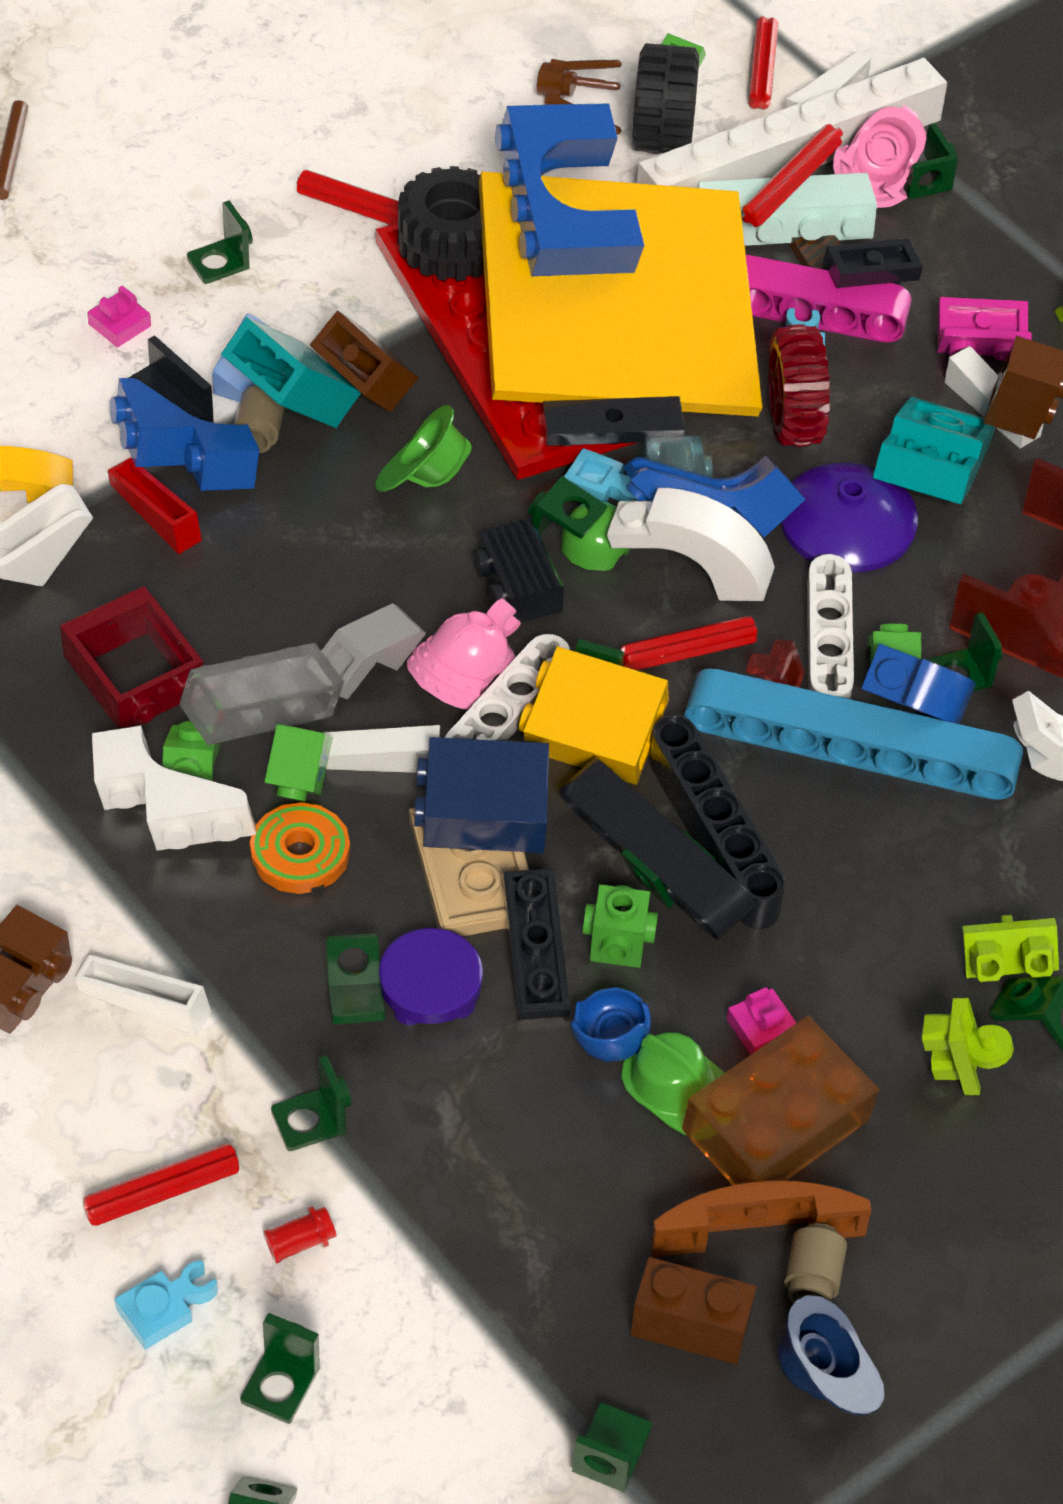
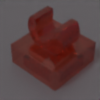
M775 640L770 656L753 654L746 668L748 674H757L755 678L800 688L805 674L794 640Z

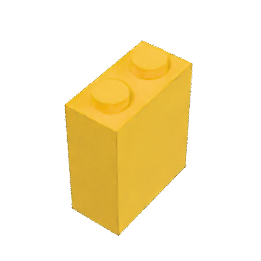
M557 646L551 662L544 661L540 667L536 680V688L540 690L535 703H527L523 710L519 731L524 732L525 742L549 743V758L583 768L596 757L622 780L637 785L651 749L654 724L663 717L669 701L668 680Z

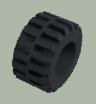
M645 43L641 49L637 70L632 142L636 151L665 153L692 143L699 71V54L696 47Z
M450 166V169L432 168L431 173L421 172L416 175L415 181H408L404 186V192H400L398 205L399 252L402 257L407 258V264L410 267L420 268L421 274L428 277L435 275L438 280L447 281V278H456V281H464L468 276L477 278L483 275L484 261L479 197L480 175L477 174V170L471 168L462 170L459 169V166Z

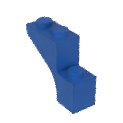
M119 378L117 396H112L110 400V417L113 424H118L122 448L129 450L135 467L185 465L187 472L193 473L200 491L254 489L259 447L248 424L228 425L198 419L141 381L134 378Z
M766 455L748 470L727 478H712L642 457L633 458L623 467L631 480L626 487L638 501H653L658 488H672L694 492L729 507L754 526L763 537H766L806 500L795 485Z

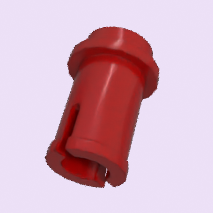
M313 1206L307 1208L308 1214L270 1230L266 1229L263 1231L268 1249L276 1264L280 1263L283 1259L319 1244L323 1248L328 1247V1240L337 1237L333 1222L325 1207L315 1210Z

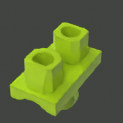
M1002 915L1000 923L962 926L966 978H977L980 982L999 981L1003 975L1028 973L1032 978L1051 976L1053 971L1059 970L1058 937L1055 918L1013 922L1012 915Z
M953 998L951 1014H925L922 1041L925 1051H932L931 1065L934 1079L960 1080L964 1095H980L981 1086L976 1073L977 1066L986 1069L998 1068L1007 1063L1012 1057L1014 1046L1009 1032L997 1025H986L977 1028L969 998Z

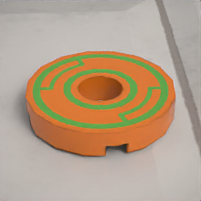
M303 802L281 805L266 813L255 825L256 835H252L249 842L251 860L262 881L279 891L303 894L310 893L312 888L323 884L325 888L335 883L347 868L350 857V840L347 827L335 813L320 805ZM298 842L307 843L313 847L310 852L303 855H296L287 850L290 845Z

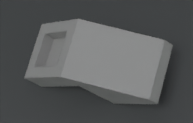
M392 603L337 629L310 664L309 668L336 695L348 699L376 662L398 670L425 636L426 632L398 605Z

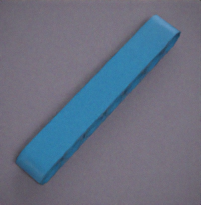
M709 668L697 673L684 713V717L689 719L697 730L703 733L988 799L1000 800L1013 795L1023 756V747L1020 742L1004 734L719 669Z

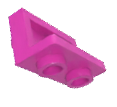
M940 297L937 353H949L950 356H953L971 346L978 355H991L997 360L1005 361L1016 335L1032 340V333L1028 331V301Z

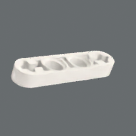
M825 554L816 557L811 562L807 581L808 690L851 699L854 683L852 571L849 563L842 557ZM825 575L833 576V581H835L833 590H825ZM830 607L838 610L842 616L836 620H828L821 617L817 611ZM823 644H833L840 647L843 653L830 657L822 654L818 647ZM827 674H835L834 688L836 691L828 690L825 684Z
M543 634L531 640L451 728L445 738L473 739L474 735L478 740L508 741L519 729L520 719L526 704H534L540 689L536 688V680L539 673L540 657L551 662L552 658L550 656L554 655L556 647L570 650L568 643L563 638L553 634ZM516 682H525L530 684L534 690L527 695H516L508 687ZM487 713H498L506 718V722L499 726H489L484 724L480 718Z

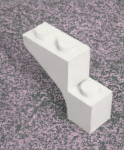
M66 484L55 486L0 523V579L44 586L93 519L74 486Z
M141 726L92 733L94 782L104 810L115 808L127 809L136 805L146 804L147 823L157 851L183 849L189 845L214 841H233L239 837L256 835L255 823L247 796L243 790L160 766L151 758Z

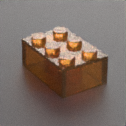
M807 1015L688 1098L682 1131L732 1185L761 1181H786L868 1122L879 1088L820 1026Z

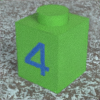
M277 724L265 783L278 787L276 796L306 802L307 793L321 796L333 737L326 733Z

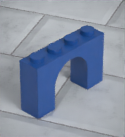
M609 103L507 106L502 124H497L496 148L498 151H503L505 159L503 164L504 184L506 187H511L513 194L511 201L512 219L514 222H519L521 229L519 238L520 254L523 259L528 260L531 277L635 273L645 246L636 209L598 211L576 209L563 204L551 195L541 179V176L558 168L609 166L618 139Z

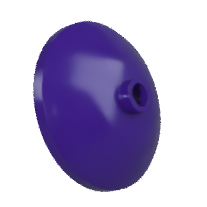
M848 462L830 463L809 469L792 481L806 500L789 514L780 525L789 544L809 561L812 562L821 555L833 554L845 559L849 563L852 572H866L890 565L908 551L917 531L918 513L916 505L904 487L874 479L875 468Z

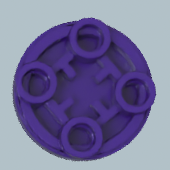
M423 928L403 934L385 950L379 966V985L384 1000L394 1010V1016L400 1023L405 1025L444 1023L456 1018H466L475 1010L476 1001L482 989L483 967L478 952L465 938L444 929Z

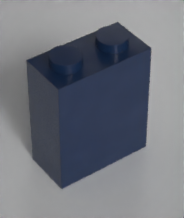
M429 737L428 757L418 756L417 786L426 787V797L416 796L414 826L424 827L423 847L544 853L547 827L549 743Z

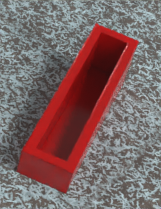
M131 457L107 470L110 485L177 554L202 541L197 512L143 467H135Z

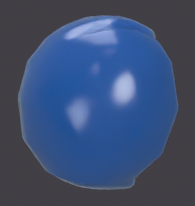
M619 987L597 990L584 1001H578L575 1005L574 1019L570 1024L577 1043L588 1056L604 1062L626 1060L639 1052L642 1040L650 1034L652 1019L648 1005L636 993Z

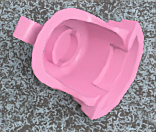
M905 105L902 108H882L874 113L860 128L850 145L846 144L844 147H838L834 155L833 169L835 174L868 173L877 201V208L891 207L907 198L906 191L903 189L907 181L906 178L909 175L911 166L918 161L925 147L926 132L921 121L917 118L918 114Z
M502 598L491 606L487 614L471 611L451 616L440 626L434 636L431 635L412 651L407 660L408 671L420 687L441 701L469 710L488 689L492 680L498 674H501L516 658L506 639L521 624L513 616L516 613L515 608Z

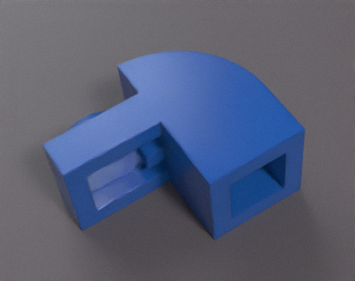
M879 643L861 689L908 707L912 711L927 717L960 724L976 683L945 667Z

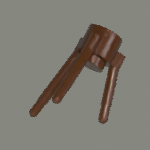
M551 59L550 63L543 62L537 78V94L546 96L545 105L573 104L564 100L565 96H573L576 85L619 90L621 85L618 82L577 76L576 72L570 70L620 68L622 62L620 60L606 59L579 61ZM615 125L616 133L619 135L622 129Z

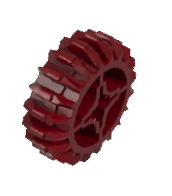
M796 324L776 328L770 339L769 359L767 362V394L769 396V410L771 411L774 433L780 444L785 446L809 447L810 444H820L827 433L828 415L831 410L829 404L831 394L829 389L830 376L828 373L829 361L826 358V347L823 344V337L816 326Z

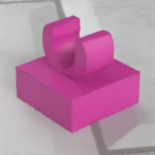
M123 285L118 288V293L108 299L106 297L101 298L99 305L87 312L88 324L117 348L151 327L150 313L137 303L136 296Z
M767 987L747 995L745 1001L728 1008L726 1020L752 1058L798 1037V1024L773 988L770 990Z

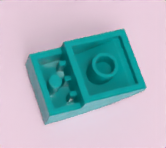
M910 397L896 414L891 433L881 445L873 478L962 504L978 473L996 427L983 423V417Z

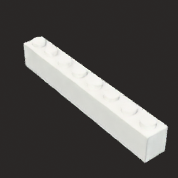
M921 58L638 162L637 183L698 188V182L772 178L826 124H831L835 129L840 128L842 130V144L840 146L844 147L846 144L850 145L864 123L882 108H902L905 105L918 114L917 118L921 121L923 127L940 121L947 81L925 58ZM836 150L821 165L834 161Z

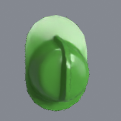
M450 405L441 406L426 418L412 439L382 469L375 484L379 492L391 490L406 480L424 487H438L449 482L456 475L470 454L472 445L452 424L454 410Z
M672 1032L655 1036L648 1034L642 1040L639 1052L626 1059L623 1063L621 1078L626 1091L669 1127L684 1135L694 1137L716 1135L730 1126L737 1114L739 1097L734 1083L723 1070L703 1055L701 1047L688 1036Z

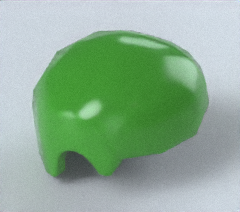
M603 502L607 505L605 513L582 539L563 528L561 550L571 563L587 570L607 571L614 567L619 557L623 554H629L630 548H612L607 533L617 506L608 502ZM582 504L572 510L568 517L580 520L586 518L589 512L587 507Z

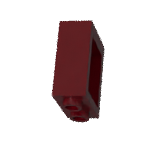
M145 586L60 625L63 656L118 729L146 724L155 716L177 705L189 703L198 695L206 692L204 661ZM147 634L173 667V670L120 694L94 658Z

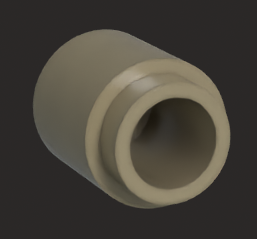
M257 385L248 387L242 393L234 425L248 424L259 447V453H264L278 440L286 407L279 405Z
M813 1223L794 1233L784 1282L788 1289V1298L792 1303L807 1295L821 1296L832 1302V1298L838 1295L847 1242L838 1234L835 1228L822 1223Z

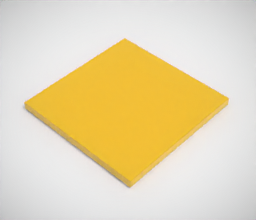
M481 171L479 177V197L492 400L543 403V401L680 396L682 412L759 417L762 410V399L739 191L541 176L543 184L550 194L570 207L587 211L636 209L645 246L635 273L531 277L528 260L523 259L520 254L519 222H514L512 219L511 201L513 194L511 187L505 186L503 173Z

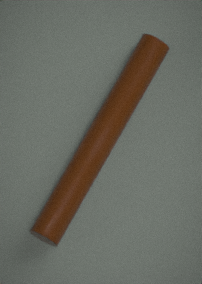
M16 100L12 103L0 153V200H5L9 196L28 113L27 103L21 100Z

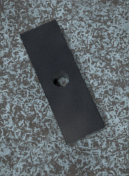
M680 396L543 401V419L547 446L684 441L685 427Z
M554 868L504 871L502 885L517 1020L569 1016L570 1002ZM539 938L543 943L535 944L529 939Z

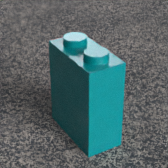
M249 317L244 319L221 353L224 358L279 405L334 428L338 427L361 394L345 377L304 342Z

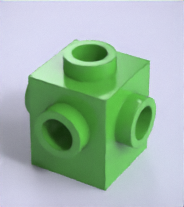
M599 885L596 905L586 904L583 934L592 935L590 961L641 968L644 942L654 944L658 913L648 912L650 891L636 890L625 885L615 887Z

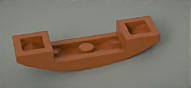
M761 1181L719 1188L684 1201L657 1218L653 1223L650 1245L651 1256L661 1257L706 1252L709 1232L807 1222L808 1224L822 1223L835 1228L843 1238L861 1237L866 1235L872 1210L869 1199L849 1191L799 1181Z

